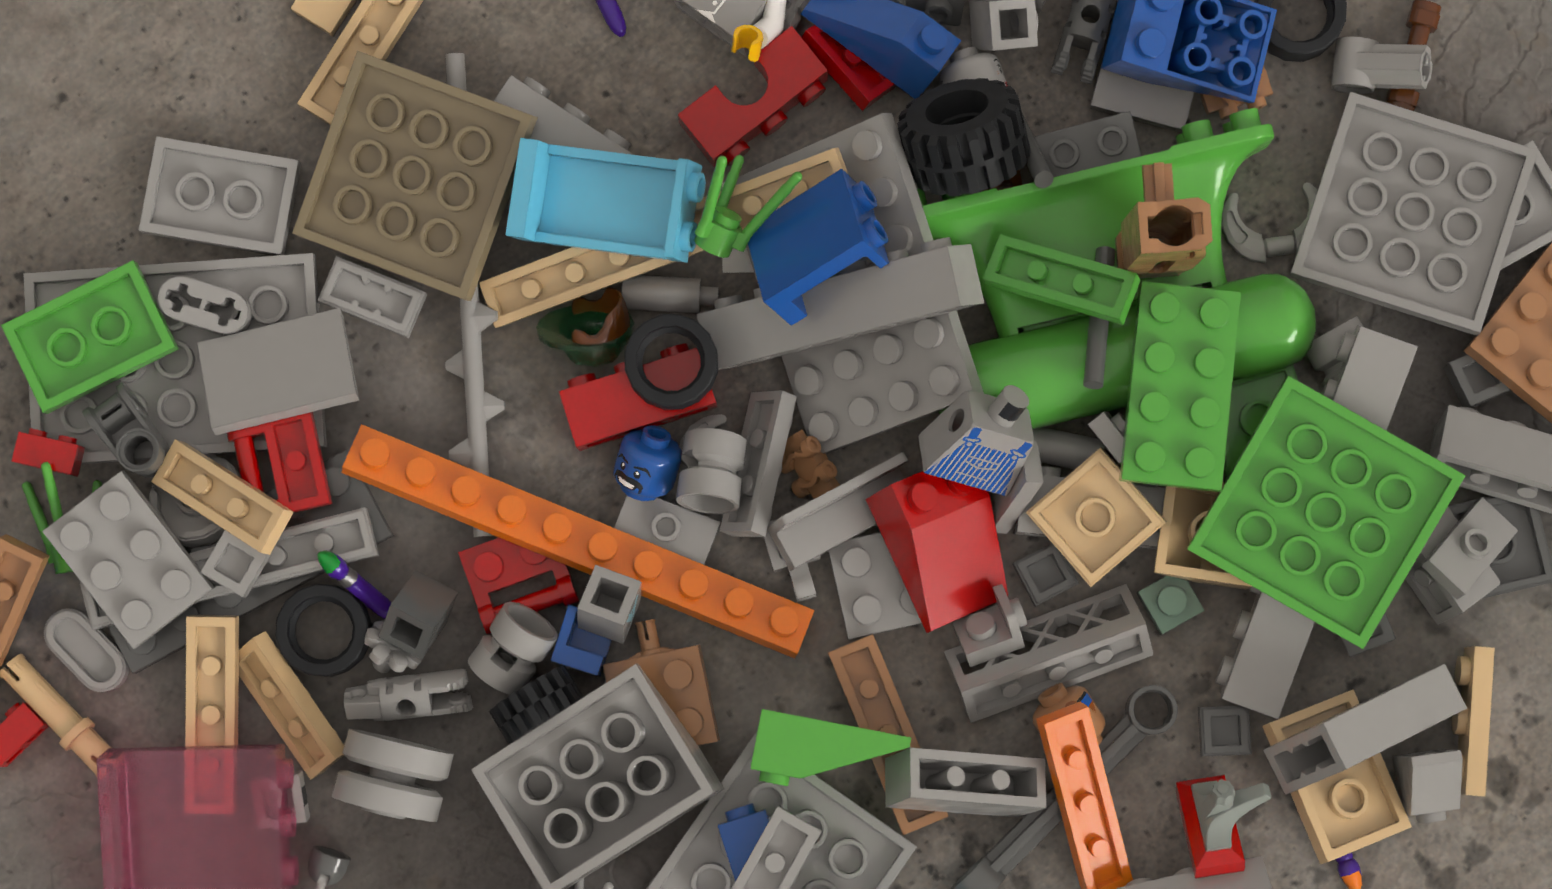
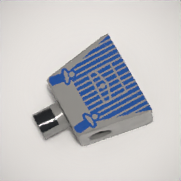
M1008 385L1004 387L997 397L974 390L962 393L918 436L924 473L1007 496L1034 444L1031 419L1027 409L1029 399L1025 392L1016 386Z

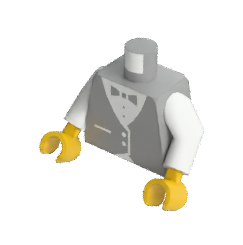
M674 0L677 9L730 45L731 52L736 53L738 51L752 62L758 61L761 49L778 37L784 30L787 0Z

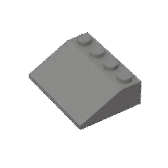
M639 664L633 665L471 769L542 889H567L724 790L723 785L699 746Z

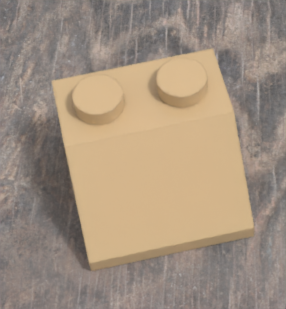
M1165 487L1162 517L1167 522L1159 530L1154 573L1197 583L1246 590L1252 587L1187 550L1190 541L1219 492Z

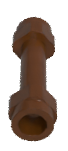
M1427 0L1413 1L1406 22V26L1410 28L1407 44L1427 45L1429 34L1437 30L1441 11L1440 5ZM1389 88L1386 103L1414 111L1417 107L1420 93L1415 91V89Z

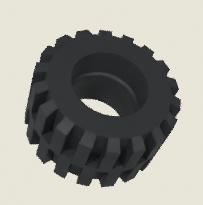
M988 78L962 79L939 85L920 94V97L911 100L906 105L907 109L901 111L898 117V131L914 182L917 183L919 189L930 191L931 194L960 196L1000 185L1002 181L1017 174L1016 171L1025 166L1027 157L1030 156L1031 149L1018 95L1014 88L1005 86V83L1002 81H989Z

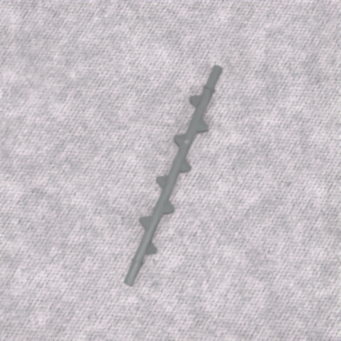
M446 54L447 84L467 91L465 54ZM477 284L472 301L459 298L462 350L445 362L447 371L464 379L468 436L467 439L449 450V459L489 476L486 422L505 410V401L484 391L481 332L498 320V311L479 302ZM473 527V537L493 536Z

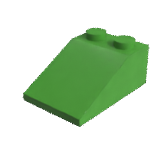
M762 709L750 769L760 771L759 781L788 786L790 777L804 778L910 748L911 737Z

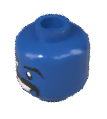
M650 425L645 426L643 429L632 430L622 438L613 475L627 496L640 501L655 500L657 497L664 496L673 489L681 464L682 450L678 443L671 438L670 433L661 427Z

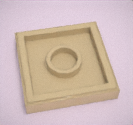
M1102 447L1026 511L1027 515L1090 587L1167 522L1133 482L1119 481L1120 467Z

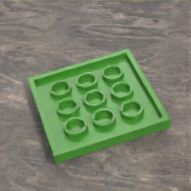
M1287 375L1222 486V491L1218 493L1190 541L1187 550L1364 649L1466 475Z

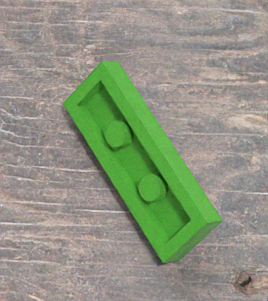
M1002 234L998 237L982 278L988 286L1120 325H1124L1141 280L1135 272Z

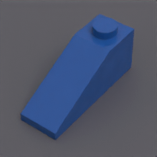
M810 0L801 12L802 16L914 99L920 97V94L925 91L961 42L959 38L924 12L890 0Z

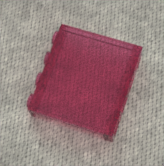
M285 744L108 748L96 759L104 889H292V886L298 884L297 856H290L289 837H295L296 811L294 807H288L287 789L292 788L294 783V765L292 759H285Z

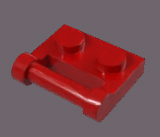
M313 412L227 433L228 442H234L239 471L243 480L264 492L253 438L265 435L278 495L276 501L294 513L332 504Z
M496 538L458 552L486 634H491L490 625L504 605L503 603L494 607L490 596L491 593L553 571L557 584L509 602L520 603L536 612L560 603L568 606L579 602L568 566L501 538Z

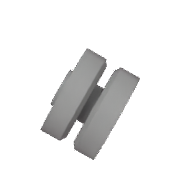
M348 728L342 753L350 761L370 766V771L344 769L337 772L331 797L360 806L362 810L397 819H405L407 817L437 822L443 797L435 789L415 784L416 778L431 781L448 779L454 754L407 740Z

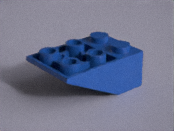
M1118 0L1101 69L1145 83L1254 103L1277 9L1249 0Z

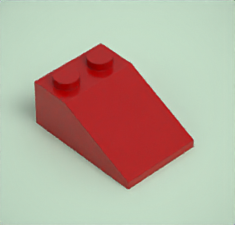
M921 471L890 484L865 499L926 633L995 603L994 586L1002 584L1008 596L991 498L988 491L929 475Z

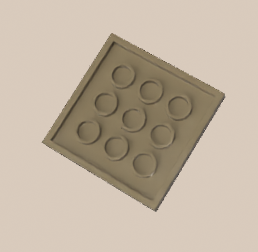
M357 51L292 234L463 300L472 301L513 188L520 138H531L538 117Z

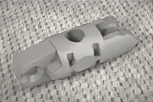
M455 669L369 680L365 685L346 688L343 699L346 718L348 720L374 719V721H392L468 712L473 708L471 695L463 693V691H457L456 693L448 692L449 690H459L464 688V685H467V682H469L466 669Z

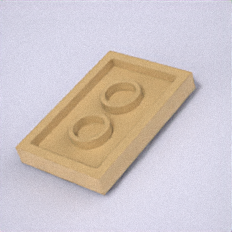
M1354 689L1265 724L1262 727L1270 746L1359 704ZM1381 753L1344 771L1290 793L1320 864L1335 860L1412 827Z

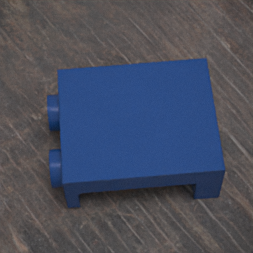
M840 169L775 210L750 238L748 246L763 302L791 326L807 316L802 294L862 257H868L880 269L889 264L884 246L888 242V236L881 223L875 217L873 209L877 207V200L864 181L857 183L843 169Z

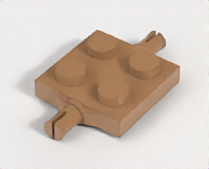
M649 619L636 622L641 651L629 659L603 664L606 683L633 665L639 664L697 745L718 742L720 737L701 645L678 649L660 647L655 624L656 620Z

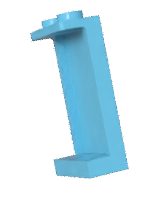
M520 138L505 235L522 241L688 263L689 252H693L696 247L694 242L696 236L694 232L697 228V223L694 222L696 204L702 201L705 193L706 180L704 173H701L702 165L683 158L671 160L552 145L540 140Z

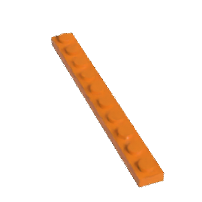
M362 424L342 466L341 473L589 575L592 574L595 565L639 580L642 582L641 596L794 659L799 652L814 613L813 609Z

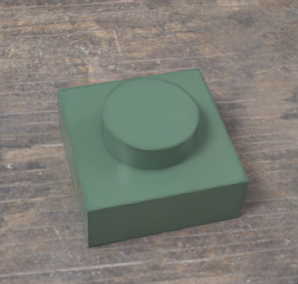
M1165 576L1136 592L1160 635L1205 611L1188 580Z

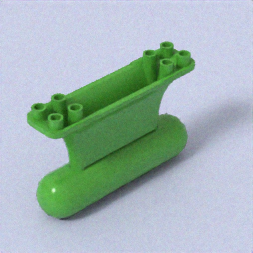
M1258 108L1245 109L1229 115L1230 122L1222 125L1223 134L1213 135L1209 119L1195 121L1181 127L1182 133L1175 136L1177 145L1171 146L1169 150L1054 177L1052 184L1046 188H1039L1032 182L999 191L994 188L960 196L944 194L941 195L943 201L927 204L925 192L917 189L933 240L950 237L952 245H972L982 294L998 333L997 338L968 344L984 394L997 397L1005 386L1013 385L1020 388L1029 399L1027 409L1029 410L1032 429L1127 407L1139 286L1124 325L1109 321L1103 387L1100 389H1089L1083 386L1090 315L988 286L982 278L1000 234L1095 261L1096 249L1098 247L1107 246L1116 251L1115 238L1121 232V222L1137 202H1144L1142 165H1151L1158 162H1164V164L1172 163L1174 200L1199 197L1210 204L1213 241L1206 246V256L1193 269L1175 277L1140 278V282L1146 281L1241 292L1233 381L1285 369L1303 359L1312 347L1317 330L1315 308L1306 291L1294 280L1280 274H1258L1227 282L1223 264L1221 220L1229 184L1242 162L1267 148L1274 139L1272 124L1261 125ZM1116 253L1114 267H1117Z

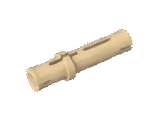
M18 654L6 664L9 669L4 667L0 670V678L4 679L61 738L59 744L65 751L72 750L96 774L99 780L115 769L112 766L113 764L119 765L123 757L117 754L93 729L95 723L89 717L82 718L26 660L23 654Z

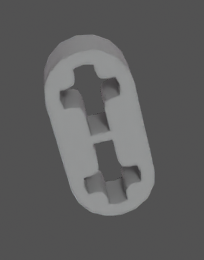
M183 276L168 279L159 290L158 302L161 310L165 315L178 322L223 336L243 332L251 323L252 310L250 304L244 297L232 290ZM184 287H188L187 294L196 300H200V307L195 308L183 305L181 311L176 312L177 305L170 301L171 295L173 293L179 294L183 291ZM230 301H235L234 308L240 312V317L238 320L230 319L227 326H222L223 319L220 316L209 312L211 304L225 308L229 305Z

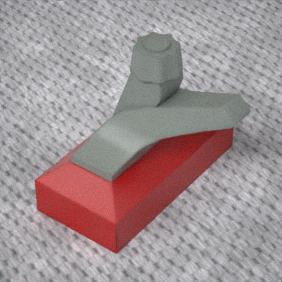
M1225 775L1176 782V795L1195 878L1244 871L1245 859L1236 822L1253 808L1271 799L1269 785L1260 783L1235 790L1230 781H1226Z

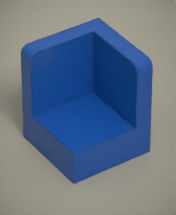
M568 605L551 661L601 676L603 664H605L612 640L578 628V607Z

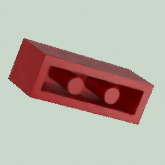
M687 343L666 348L660 351L661 359L643 364V370L647 379L655 387L666 391H677L689 386L697 377L701 367L698 349L693 348L689 350ZM625 362L613 366L615 374L596 379L595 373L580 375L567 381L569 388L559 391L572 436L579 451L623 438L632 430L643 429L645 426L650 425L661 426L718 408L712 389L698 403L684 409L663 410L650 405L633 390L625 372Z

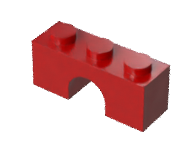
M793 26L762 48L758 61L754 62L755 67L768 84L765 94L757 102L750 105L734 104L715 85L678 114L679 124L714 168L720 156L727 158V166L732 165L737 155L744 156L750 150L747 144L761 132L766 137L771 135L786 123L788 117L785 113L799 102L803 107H806L825 92L826 88L823 84L828 81V70Z

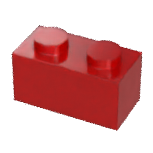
M29 428L28 434L18 432L12 462L40 469L43 462H48L53 472L78 477L85 447L77 445L76 438L59 435L58 440L47 438L48 432Z
M17 702L5 713L7 718L0 724V767H7L49 727L26 702L22 704Z

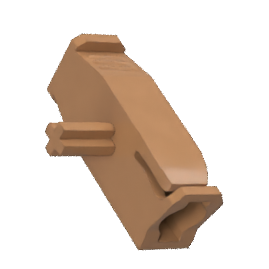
M1158 162L1151 165H1142L1144 202H1137L1121 222V232L1115 238L1117 268L1135 272L1139 278L1179 276L1181 273L1193 269L1206 256V246L1213 241L1210 204L1199 197L1174 200L1172 163L1164 164V162Z

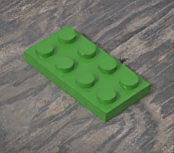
M1146 281L1140 282L1119 481L1214 492L1222 491L1241 292Z

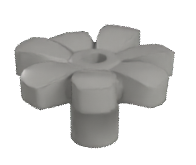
M383 620L374 622L372 627L367 629L364 644L373 648L369 658L372 660V665L377 671L387 673L392 669L395 672H403L406 667L414 670L421 663V659L379 638L384 624Z

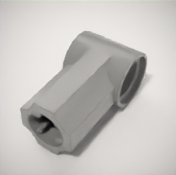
M1363 37L1338 38L1335 47L1331 89L1349 94L1350 92L1370 94L1374 92L1375 88L1426 89L1432 75L1431 49L1427 45L1380 44L1376 40Z

